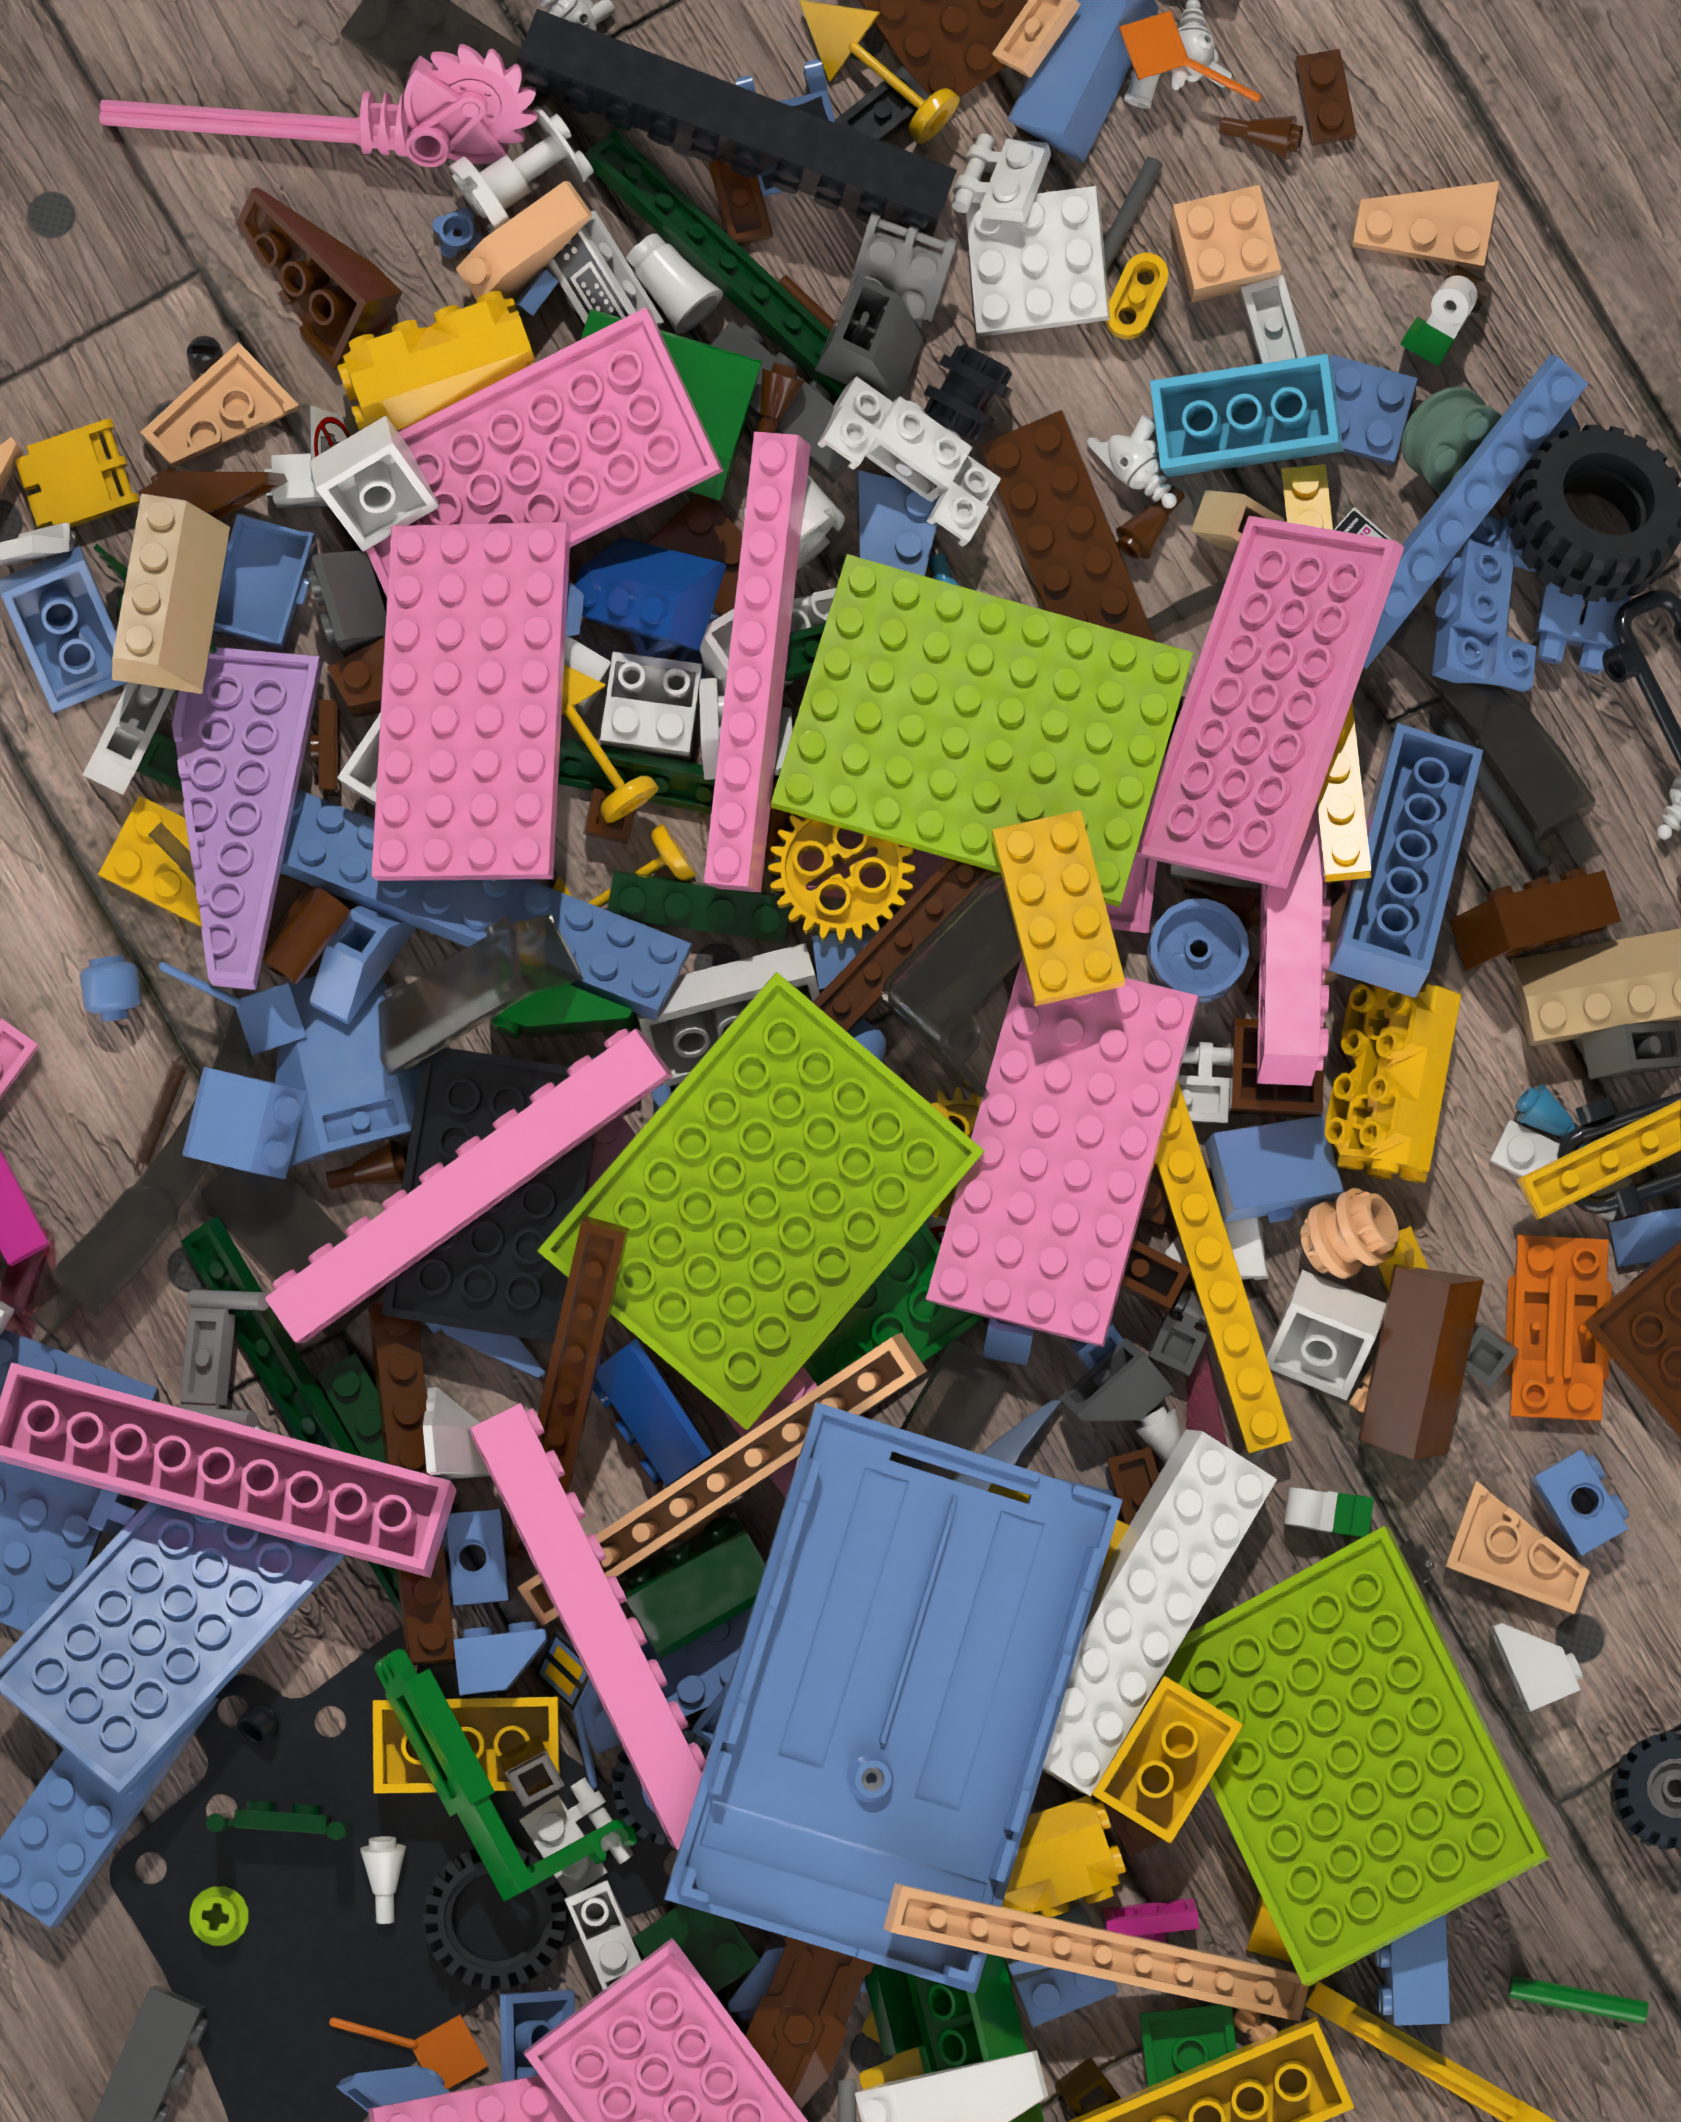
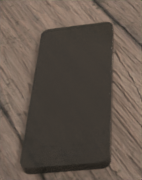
M227 1167L204 1187L201 1192L203 1201L219 1216L222 1222L275 1280L292 1269L298 1274L311 1264L308 1257L316 1250L328 1243L335 1247L348 1238L288 1172L285 1180ZM386 1285L322 1330L323 1333L329 1337H335L385 1293Z
M958 1341L950 1342L900 1429L970 1451L1010 1381L1008 1372ZM894 1452L891 1453L889 1459L950 1480H954L957 1472Z

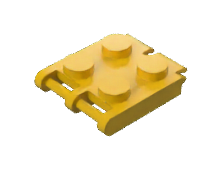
M104 419L27 445L29 454L15 459L25 491L41 488L42 491L27 497L38 529L61 523H70V528L134 507L140 503L138 494L132 493L124 469L128 466L126 458L119 455L112 434V430L115 429L112 419ZM101 434L104 435L111 456V459L107 460L105 450L99 436ZM116 471L124 496L120 497L119 491L117 489L112 472Z

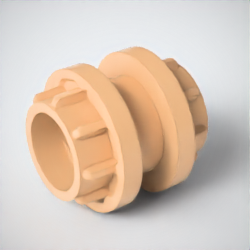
M1352 1188L1341 1193L1336 1204L1331 1201H1324L1313 1206L1309 1211L1308 1218H1305V1224L1300 1232L1303 1250L1312 1266L1320 1273L1325 1274L1329 1272L1331 1275L1341 1279H1346L1359 1273L1363 1263L1367 1266H1376L1385 1262L1390 1256L1389 1251L1394 1249L1399 1237L1398 1223L1387 1201L1379 1194H1370L1358 1188Z

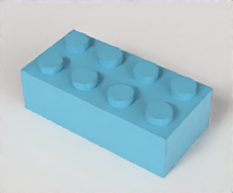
M1328 354L1150 381L1160 467L1167 478L1344 451L1333 363Z

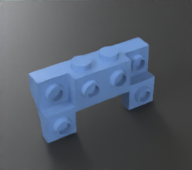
M1486 515L1440 574L1442 586L1441 595L1435 609L1438 623L1432 675L1453 683L1491 684L1524 693L1533 687L1537 647L1506 636L1513 566L1529 570L1520 558L1523 553L1522 549L1516 550L1510 538L1513 529L1507 524V516L1503 519H1498ZM1534 567L1529 570L1532 572H1537V570Z

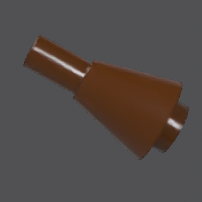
M1296 116L1251 119L1250 121L1222 117L1219 134L1247 139L1248 142L1288 160L1291 152L1298 153L1300 150L1303 126L1297 125Z
M773 362L771 370L762 368L760 407L762 417L757 432L776 433L779 420L783 419L805 381L797 379L799 370Z
M1171 486V490L1168 492L1177 498V503L1173 508L1164 507L1161 499L1155 505L1149 506L1116 528V535L1119 539L1117 544L1126 555L1133 559H1138L1139 557L1149 559L1169 520L1168 516L1185 498L1184 493L1179 488Z
M1187 880L1184 887L1185 893L1200 899L1206 898L1224 904L1240 918L1246 932L1251 925L1257 927L1260 925V889L1220 884L1216 886L1207 882Z
M392 1140L355 1161L351 1166L326 1172L328 1186L332 1190L354 1183L403 1184L407 1150L405 1147L398 1148L396 1142Z

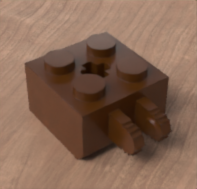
M1235 1018L1231 1024L1228 1113L1309 1118L1320 1116L1323 1109L1324 1066L1323 1071H1315L1311 1086L1257 1083L1258 1019Z

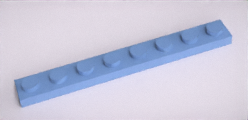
M1553 354L1548 356L1402 544L1405 548L1364 668L1367 669L1530 460L1533 453L1537 451L1542 442H1544L1588 385L1581 376L1558 356Z

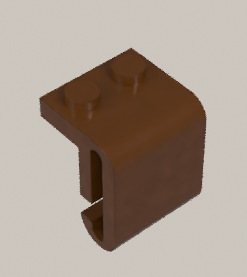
M280 873L262 964L284 981L298 985L352 911L323 889L310 887L306 883Z

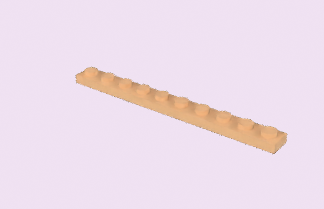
M898 1883L894 1884L883 1928L891 1933L1299 2022L1301 2021L1309 1986L1302 1984L1298 1973L1294 1971Z

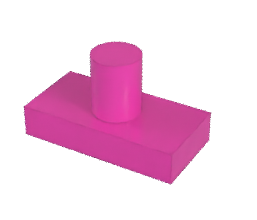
M1194 1898L1102 1908L1105 1930L1139 1936L1167 1943V1932L1199 1929L1198 1911Z

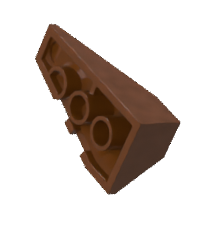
M258 187L252 188L237 220V225L261 266L272 270L282 288L278 295L285 306L290 304L293 306L303 323L298 329L305 341L334 370L338 369L337 365L345 363L343 355L351 351L348 342L361 335L373 334L375 337L387 326L403 292L374 263Z

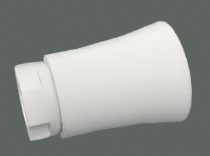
M657 233L646 236L639 244L633 247L626 257L627 263L635 273L640 284L663 311L677 334H683L701 323L716 308L723 296L721 289L703 277L671 244H666Z

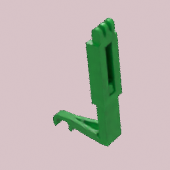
M396 1649L376 1662L375 1671L387 1692L385 1695L450 1817L456 1813L458 1814L503 1901L524 1892L586 1856H589L596 1864L604 1862L607 1852L601 1847V1839L611 1832H615L621 1837L622 1845L631 1847L637 1844L634 1828L632 1826L628 1827L624 1820H613L535 1864L526 1867L489 1798V1795L495 1793L431 1670L428 1669L417 1674L407 1653L402 1649Z

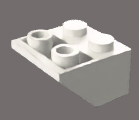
M613 652L600 736L601 745L665 758L691 761L702 664Z

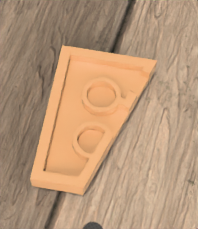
M1499 181L1362 199L1359 203L1352 247L1483 270Z
M237 342L140 433L173 468L301 408L253 356Z
M1474 1481L1444 1567L1572 1615L1575 1614L1590 1571L1547 1536L1545 1537L1526 1522L1512 1508L1507 1507L1492 1495L1478 1481Z

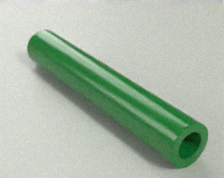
M1516 1975L1511 1976L1508 1988V1998L1639 2024H1645L1648 2013L1647 2001Z

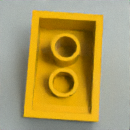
M1164 1676L1092 1795L1171 1844L1243 1727V1724Z

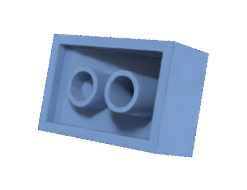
M81 546L0 578V595L52 713L127 683L112 680V656L117 631Z

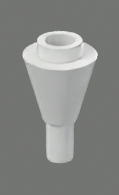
M1161 1405L1140 1420L1142 1424L1136 1427L1135 1431L1166 1464L1182 1436L1176 1409L1166 1411L1164 1406Z
M390 1836L370 1838L369 1845L360 1848L372 1892L375 1894L376 1923L378 1924L395 1922L394 1893H396L406 1846L397 1844L395 1837Z

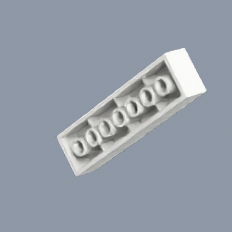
M1185 1430L1104 1568L1097 1584L1042 1769L1074 1791L1088 1796L1092 1795L1277 1481L1276 1478L1203 1431Z

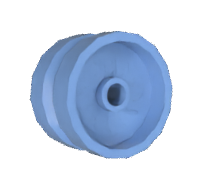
M1206 898L1184 900L1168 908L1156 922L1146 949L1148 971L1155 985L1198 995V1004H1209L1225 996L1242 975L1249 956L1248 934L1240 918L1224 904ZM1197 944L1202 945L1205 948L1204 956L1200 958L1195 957L1191 954L1190 949H1194Z

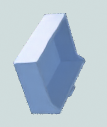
M237 513L227 546L213 631L285 651L298 605H304L310 587V581L306 578L312 561L311 556L314 555L317 545L315 534Z
M1323 1115L1213 1133L1205 1142L1222 1207L1221 1216L1224 1223L1267 1215L1269 1223L1290 1220L1295 1217L1294 1211L1309 1209L1324 1201L1334 1203L1339 1195L1344 1192L1331 1144L1325 1137Z

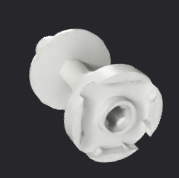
M546 105L533 108V111L538 114L537 122L546 138L515 160L511 161L505 155L480 173L464 156L449 166V170L454 173L452 177L472 210L477 216L480 215L483 219L487 217L490 221V224L486 226L490 233L510 220L505 210L531 192L527 183L562 160L565 166L581 183L586 182L587 177L594 173L593 168L580 150L575 152L570 143L566 141L572 136L566 124L558 114L553 116Z

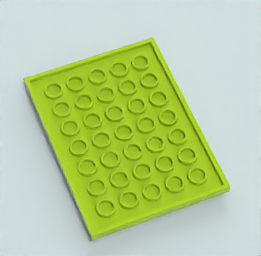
M847 554L772 797L771 808L1001 873L992 838V829L1081 810L1104 901L1106 904L1120 907L1193 652Z
M775 972L540 1246L537 1252L569 1278L581 1221L585 1216L630 1228L610 1314L740 1426L748 1430L979 1159L984 1150L783 976Z
M1385 1525L1186 1634L1160 1678L1162 1680L1164 1676L1168 1677L1243 1724V1727L1208 1783L1301 1982L1305 1986H1310L1551 1858L1391 1529Z

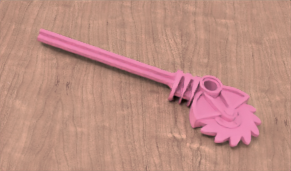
M460 44L458 56L442 51L433 52L431 60L435 65L419 56L411 68L405 93L401 94L399 105L393 104L392 97L388 92H385L382 103H377L373 91H364L361 100L360 117L357 118L102 99L100 102L99 122L102 125L354 143L361 146L363 154H371L373 148L378 149L382 155H390L391 150H395L398 156L409 157L419 166L437 167L443 164L447 158L457 161L463 156L472 164L496 162L503 156H507L509 143H520L525 140V135L520 128L531 125L537 120L538 114L533 110L526 109L534 100L536 88L531 86L520 88L523 72L519 64H514L505 70L501 56L494 49H489L484 59L471 47Z

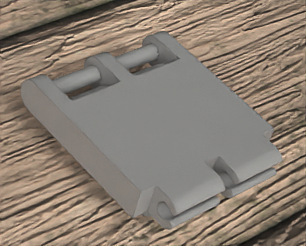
M872 211L848 291L859 275L899 294L920 330L924 319L932 321L935 315L957 240L948 238L946 242L918 232L919 227L910 225L909 228L880 219L881 214ZM879 227L885 229L887 231L902 235L906 238L905 240H902L900 238L877 231V228ZM915 241L942 249L944 252L942 254L915 244Z

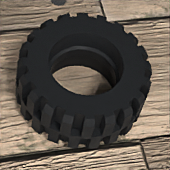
M1585 425L1582 431H1579L1578 427H1570L1561 430L1559 436H1550L1533 453L1509 499L1511 506L1507 511V524L1513 529L1510 538L1516 550L1522 549L1523 551L1520 557L1529 570L1534 567L1539 572L1537 577L1547 586L1550 583L1555 584L1561 588L1559 593L1572 597L1575 593L1583 595V600L1598 602L1601 597H1605L1607 602L1623 600L1626 594L1628 596H1635L1644 591L1648 584H1652L1657 580L1681 542V487H1678L1681 478L1674 466L1670 468L1665 462L1668 458L1658 448L1653 451L1646 445L1648 440L1637 434L1634 438L1625 435V429L1610 426L1609 430H1602L1601 425ZM1586 492L1608 500L1622 512L1629 524L1631 533L1613 535L1588 527L1570 510L1564 494Z

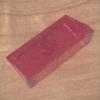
M46 1228L43 1229L51 1245L12 1267L8 1265L0 1286V1301L15 1309L14 1316L23 1319L28 1315L55 1237L54 1233Z

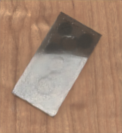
M363 0L340 32L342 38L406 81L413 64L419 56L435 65L431 60L433 52L442 51L458 56L460 44L471 47L484 59L487 56L488 50L494 49L501 56L505 70L517 64L518 55L521 50L519 46L450 0Z

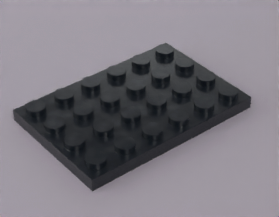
M425 1044L402 1189L407 1194L422 1184L419 1176L429 1168L440 1162L445 1167L457 1159L459 1156L455 1151L462 1144L475 1136H479L483 1140L496 1130L492 1124L502 1115L512 1109H515L519 1114L533 1103L529 1097L538 1089L550 1082L556 1087L570 1077L567 1072L569 1066ZM596 1133L387 1283L382 1315L554 1343L568 1277L538 1253L537 1250L587 1193Z

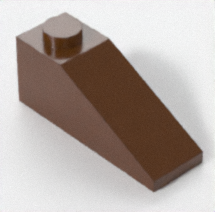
M171 468L152 476V484L138 492L140 497L142 493L188 501L220 520L282 486L288 480L285 474L176 471L175 468Z

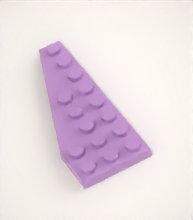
M215 647L217 649L216 653L212 655L209 652L202 694L179 690L172 721V730L176 742L177 764L182 784L183 806L191 862L195 874V890L200 909L201 931L208 979L212 986L256 990L323 664L320 656Z

